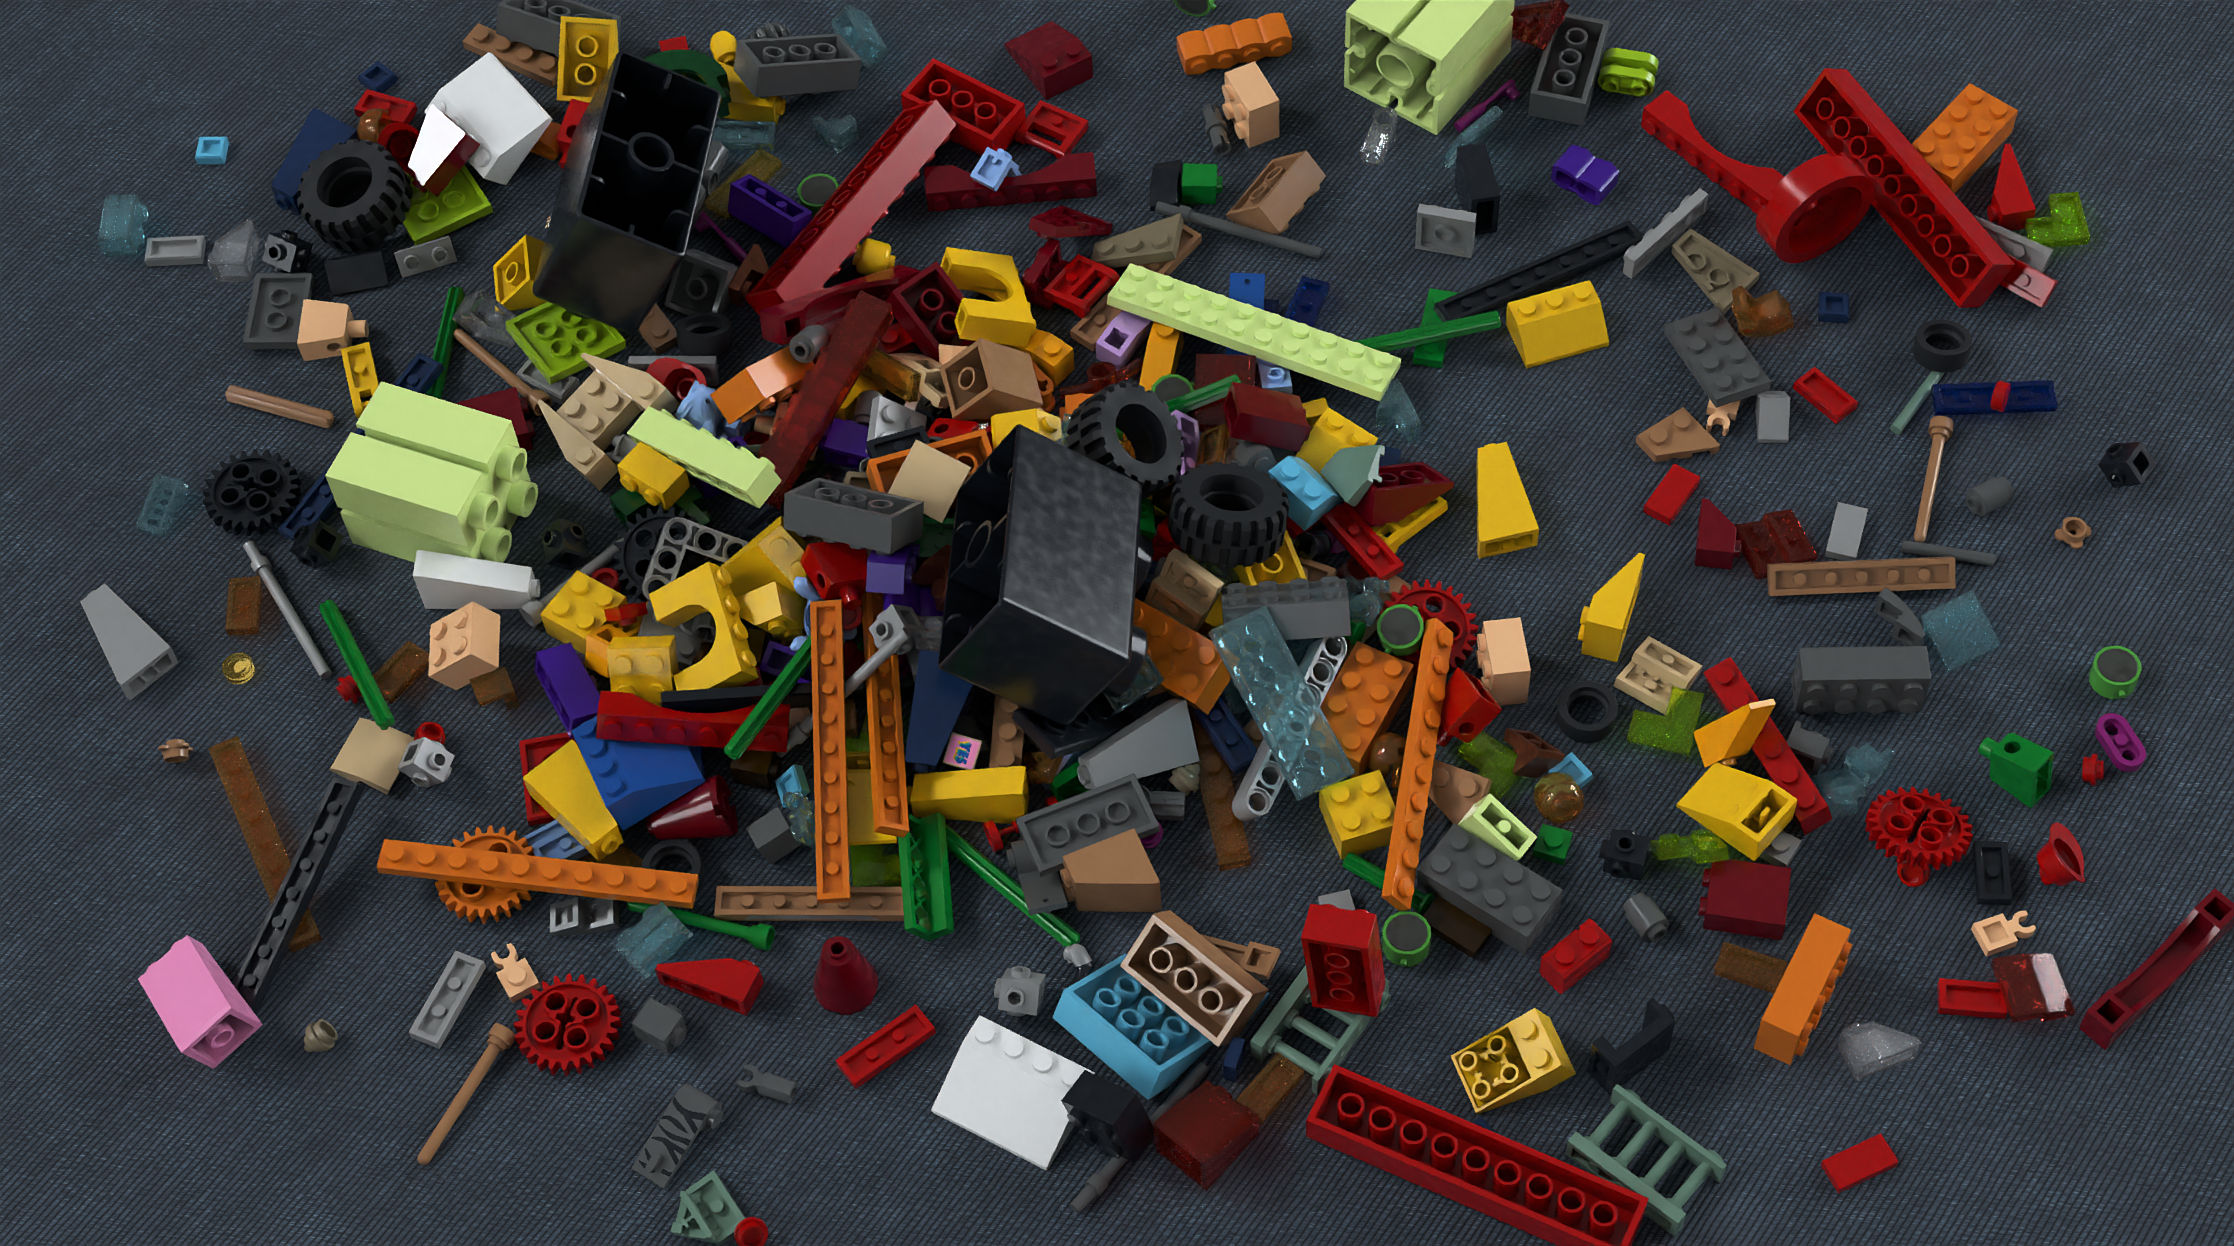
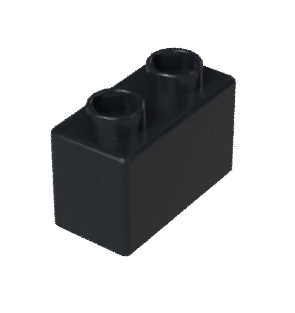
M620 51L617 53L573 132L532 287V292L537 298L560 306L577 317L593 319L626 333L633 334L640 329L686 254L722 99L718 90L628 52Z
M1021 424L1016 425L961 486L957 495L938 668L1061 725L1070 724L1100 693L1110 697H1118L1127 691L1142 668L1148 648L1147 633L1144 629L1133 624L1135 594L1141 588L1148 575L1154 555L1153 541L1148 536L1139 533L1142 503L1141 484Z

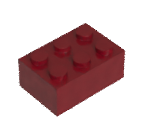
M937 261L893 290L885 302L887 308L922 353L939 362V344L969 347L976 342L959 338L954 321L961 300L965 297Z

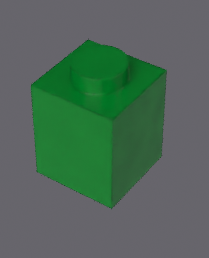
M1183 163L1182 204H1216L1217 193H1222L1223 176H1217V164Z

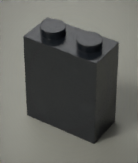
M1468 144L1457 147L1455 187L1461 209L1477 213L1475 235L1497 232L1500 193L1486 144Z

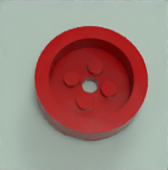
M1840 152L1838 156L1833 157L1829 153L1814 157L1792 170L1770 191L1774 196L1767 206L1761 205L1756 217V230L1777 257L1786 263H1801L1816 258L1840 243L1861 222L1873 200V183L1845 153Z

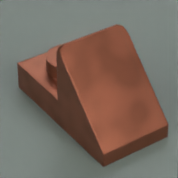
M757 244L753 245L728 285L730 302L739 307L743 304L747 294L769 270L762 250Z
M947 544L921 564L912 583L932 586L931 594L935 599L936 610L944 612L951 545Z
M1506 728L1503 740L1513 746V751L1518 754L1512 771L1513 775L1538 778L1563 761L1565 754L1535 733Z

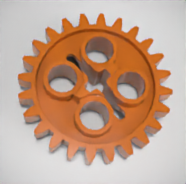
M489 825L487 832L483 834L481 829L476 827L475 836L471 837L465 831L463 832L465 839L463 842L457 839L452 840L454 846L460 848L534 856V849L532 846L529 847L525 837L519 839L515 830L508 835L506 828L503 826L498 833H495L492 825ZM444 880L435 882L442 903L446 902L448 911L455 910L459 919L467 913L470 923L477 916H480L482 924L486 923L488 916H493L494 920L499 922L500 913L504 912L510 918L512 917L510 911L512 907L518 910L523 909L520 903L521 899L531 901L529 891L523 889ZM480 889L477 893L469 895L471 891Z

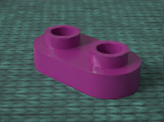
M2115 713L2101 716L2095 727V736L2114 766L2124 772L2139 770L2146 758V750L2127 720ZM2106 731H2111L2115 735H2109ZM2123 756L2130 757L2132 760H2126Z

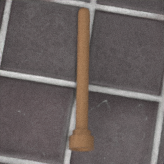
M462 329L454 331L453 337L511 387H516L517 392L526 398L528 409L535 415H543L537 403L540 399L551 408L553 399L546 392L537 389L533 390Z
M1934 416L1929 424L1928 433L1932 439V446L1914 533L1915 542L1923 543L1926 540L1944 443L1953 434L1954 421L1946 416Z
M495 1023L487 1034L489 1037L487 1041L488 1047L417 1157L420 1164L426 1165L431 1161L499 1052L510 1049L514 1043L515 1033L509 1028Z

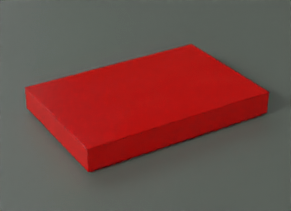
M566 732L519 741L523 777L570 740L576 742L575 738L570 739ZM523 780L529 826L554 821L555 819L529 795Z

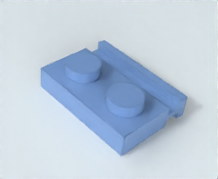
M557 820L524 836L529 847H533L534 856L576 861L590 853Z

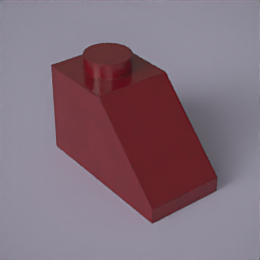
M1702 498L1699 512L1694 565L1731 570L1733 558H1739L1741 550V540H1736L1737 527L1709 499Z

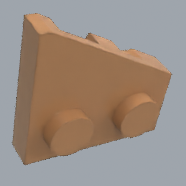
M1684 407L1636 437L1638 446L1654 462L1669 461L1671 458H1690L1693 453L1709 451L1710 455L1718 453L1720 449V444Z
M1434 759L1428 796L1453 824L1458 825L1471 807L1488 795L1493 781Z

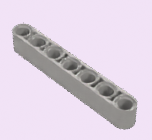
M1343 636L1322 637L1309 645L1233 799L1232 811L1239 820L1244 822L1251 821L1268 813L1346 655L1347 643ZM1325 645L1329 648L1330 654L1327 652ZM1313 671L1317 674L1318 680L1314 677ZM1300 696L1303 697L1305 705L1302 703ZM1288 722L1292 725L1293 731L1289 729ZM1275 747L1279 750L1280 757L1276 754ZM1262 773L1266 776L1267 783L1263 780ZM1249 799H1250V800L1253 802V804H1254V808H1255L1254 810L1251 808V806H1250V804H1249Z

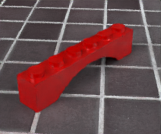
M1668 90L1664 91L1643 108L1641 127L1649 135L1656 137L1669 150L1675 151L1688 164L1707 175L1712 182L1718 183L1732 197L1739 199L1750 207L1755 214H1758L1761 205L1767 206L1774 196L1770 191L1784 178L1782 174L1774 168L1757 167L1741 163L1714 149L1696 130L1689 114L1688 105Z
M1731 657L1703 672L1710 690L1726 714L1749 703L1759 702L1756 694ZM1769 716L1751 749L1771 781L1798 799L1793 818L1803 834L1806 835L1831 821L1832 816L1826 801Z
M601 691L597 711L596 739L724 748L758 703L728 712L690 713L657 706L633 693ZM789 704L779 705L746 750L787 752Z

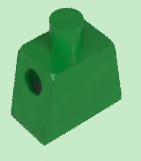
M2008 733L2000 743L1987 737L1980 744L1978 753L1990 760L1989 777L1991 780L2027 807L2032 808L2051 789L2052 751L2015 733Z

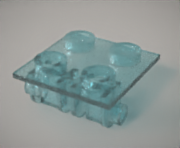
M1973 589L1920 616L1925 637L1928 636L1932 639L1948 672L2001 645Z

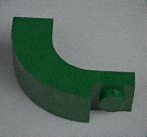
M668 50L645 57V60L718 90L722 97L718 116L722 118L730 115L728 103L732 101L729 94L730 87L727 73L716 60L692 50Z
M691 486L671 506L678 510V515L683 510L689 514L688 520L694 517L698 524L712 528L714 524L712 517L706 511L703 496ZM625 487L609 497L614 515L628 530L630 529L626 524L627 521L634 525L637 523L635 514L638 513L645 518L647 517V508H650L655 514H657L659 505L653 506L649 504L640 493L635 490L631 492ZM705 533V534L702 536V537H706L708 540H711V539L714 538V537H713L711 534H709V533Z

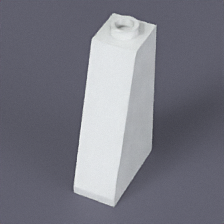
M417 550L413 578L425 609H460L472 601L487 609H519L528 601L533 602L535 597L540 596V581L535 579L531 567Z

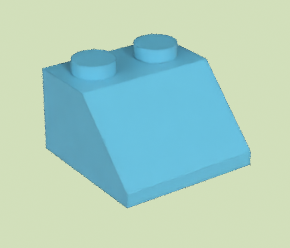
M1288 455L1268 471L1270 478H1275L1288 496V517L1301 527L1303 531L1307 530L1322 518L1324 514L1344 500L1323 476L1300 457Z

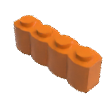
M1270 13L1258 19H1243L1231 25H1215L1204 31H1188L1176 37L1177 52L1184 72L1187 75L1203 74L1212 68L1226 69L1237 63L1256 62L1265 56L1281 57L1292 51V36L1283 13Z

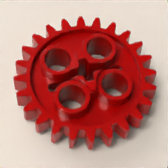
M1428 579L1425 580L1423 587H1420L1417 581L1414 580L1411 590L1403 584L1399 591L1400 594L1393 591L1390 596L1391 601L1385 600L1382 608L1386 610L1398 604H1406L1410 607L1414 605L1418 607L1424 627L1428 619L1437 618L1456 636L1453 638L1449 659V671L1454 672L1456 663L1464 665L1466 661L1465 656L1472 654L1473 648L1471 646H1474L1477 642V637L1473 634L1477 633L1479 626L1471 624L1475 621L1477 615L1474 613L1467 614L1472 604L1460 603L1464 595L1462 593L1455 597L1451 595L1453 586L1448 587L1446 591L1442 590L1441 581H1438L1435 588H1433ZM1433 605L1439 609V612L1432 613L1426 606ZM1419 649L1408 656H1394L1413 664L1414 676H1417L1421 653Z
M1912 786L1910 792H1906L1902 787H1898L1897 794L1889 789L1885 796L1879 794L1876 801L1871 802L1865 820L1867 823L1865 831L1870 832L1869 841H1877L1876 850L1886 849V858L1895 855L1897 856V864L1906 860L1909 862L1910 868H1913L1918 863L1923 870L1927 869L1928 864H1932L1936 870H1939L1941 863L1951 867L1953 860L1960 862L1962 855L1967 854L1970 846L1973 826L1967 823L1968 815H1960L1961 806L1951 807L1952 799L1940 800L1941 793L1930 796L1926 788L1922 793H1917L1915 787ZM1925 813H1928L1926 821H1923L1920 825L1922 817ZM1918 829L1916 838L1912 843H1909L1912 835H1914Z
M568 973L565 982H560L556 975L554 976V984L551 986L547 982L542 981L543 990L541 992L532 988L530 991L533 999L523 998L521 1000L526 1010H516L517 1017L521 1021L514 1022L515 1030L518 1032L514 1036L517 1043L521 1044L519 1049L522 1055H527L526 1057L530 1065L537 1062L538 1069L541 1072L549 1065V1070L553 1076L559 1068H562L565 1077L569 1075L570 1069L574 1067L578 1074H582V1065L584 1064L594 1069L593 1059L598 1058L605 1061L606 1058L603 1050L613 1051L614 1046L611 1040L620 1038L616 1028L622 1027L620 1017H618L621 1015L618 1005H615L617 1002L614 995H608L609 992L606 985L599 987L595 978L587 984L583 974L579 976L577 981H573L571 974ZM557 1004H564L558 1010H551ZM588 1010H595L590 1016H582ZM547 1033H554L549 1039H541ZM578 1039H585L581 1045H572ZM563 1041H564V1045H563L562 1049L558 1050V1049L561 1047V1045H562V1043H563Z

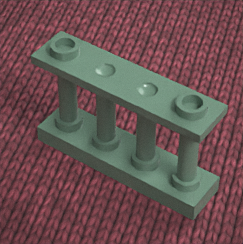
M1305 965L1251 1039L1250 1046L1251 1056L1261 1062L1268 1052L1270 1054L1275 1052L1313 1075L1312 1093L1318 1095L1333 1065L1339 1066L1373 1017L1321 1008L1350 1025L1339 1040L1299 1016V1010L1304 1003H1312ZM1386 978V985L1379 1008L1380 1012L1384 1011L1391 999L1389 980ZM1293 1027L1332 1051L1321 1065L1281 1041V1034L1284 1030Z
M1616 1084L1610 1103L1615 1105L1613 1110L1589 1137H1583L1578 1132H1575L1567 1142L1565 1155L1589 1173L1649 1198L1645 1215L1675 1237L1684 1224L1686 1213L1683 1212V1205L1708 1176L1720 1183L1724 1178L1727 1164L1724 1163L1722 1157L1717 1152L1711 1149L1706 1150L1641 1102L1640 1097L1634 1091L1624 1089ZM1627 1114L1642 1125V1128L1617 1157H1610L1601 1150L1600 1145ZM1655 1135L1670 1147L1644 1178H1638L1628 1170L1627 1165L1650 1138ZM1682 1155L1696 1165L1697 1168L1672 1198H1665L1655 1191L1654 1186Z

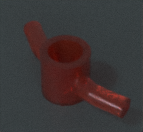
M1136 358L1127 366L1117 371L1115 365L1110 362L1094 363L1087 369L1088 382L1081 385L1059 388L1060 397L1065 399V395L1077 393L1096 394L1108 385L1118 384L1142 369L1143 361L1140 358Z

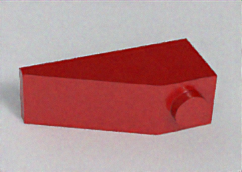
M2005 144L1991 203L1987 207V216L1990 222L2010 231L2031 228L2036 208L2011 144Z
M732 958L662 963L657 964L655 968L660 984L745 1016L748 1015L764 984L760 969L756 964L748 960L740 962Z

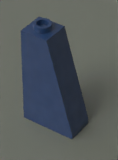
M314 108L307 117L271 184L276 204L283 210L289 209L299 215L301 211L297 204L298 185L302 184L300 179L303 172L308 171V164L313 159H318L320 152L325 149L327 151L332 149V145L341 142L345 144L347 140L357 139L360 142L358 131Z
M920 650L905 754V766L910 767L911 772L919 774H929V770L937 769L951 734L974 687L973 684L938 668L939 652Z

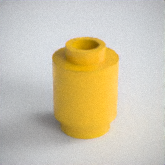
M719 31L710 40L712 55L715 60L734 67L737 47L736 38L727 31Z

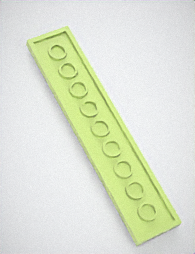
M1131 263L1107 298V305L1377 401H1381L1399 370L1402 360L1389 353L1378 351L1361 343L1341 338L1332 333L1324 332L1304 323L1287 319L1278 314L1270 313L1250 304L1236 301L1224 295L1216 294L1196 285L1182 282Z

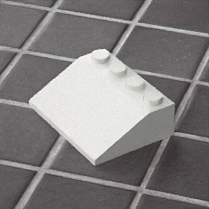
M490 52L442 87L424 111L427 115L428 109L433 104L474 138L480 146L468 159V162L484 179L503 185L509 182L553 120Z
M979 1015L963 1040L931 1110L936 1115L1047 1171L1075 1126L1067 1118L1068 1112L1061 1100L1084 1070L1093 1074L1095 1072Z

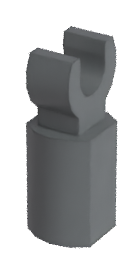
M750 1064L744 1065L745 1074L751 1075L753 1078L748 1082L738 1080V1089L745 1093L758 1091L759 1095L792 1104L798 1089L797 1082L767 1072L761 1074L755 1066Z

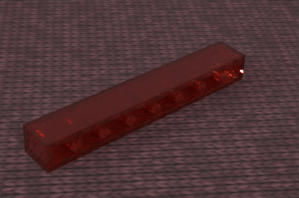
M861 290L856 299L849 301L845 310V317L841 323L837 322L835 324L828 345L822 346L816 359L817 363L812 370L809 369L805 373L802 380L803 386L798 394L794 393L791 396L787 406L788 410L784 417L777 419L770 440L765 441L760 447L758 459L765 457L771 461L776 467L775 473L782 480L765 503L777 509L781 507L784 502L785 493L789 492L892 323L894 319L892 304Z

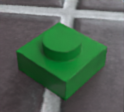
M1542 823L1533 850V857L1564 865L1573 838V832Z

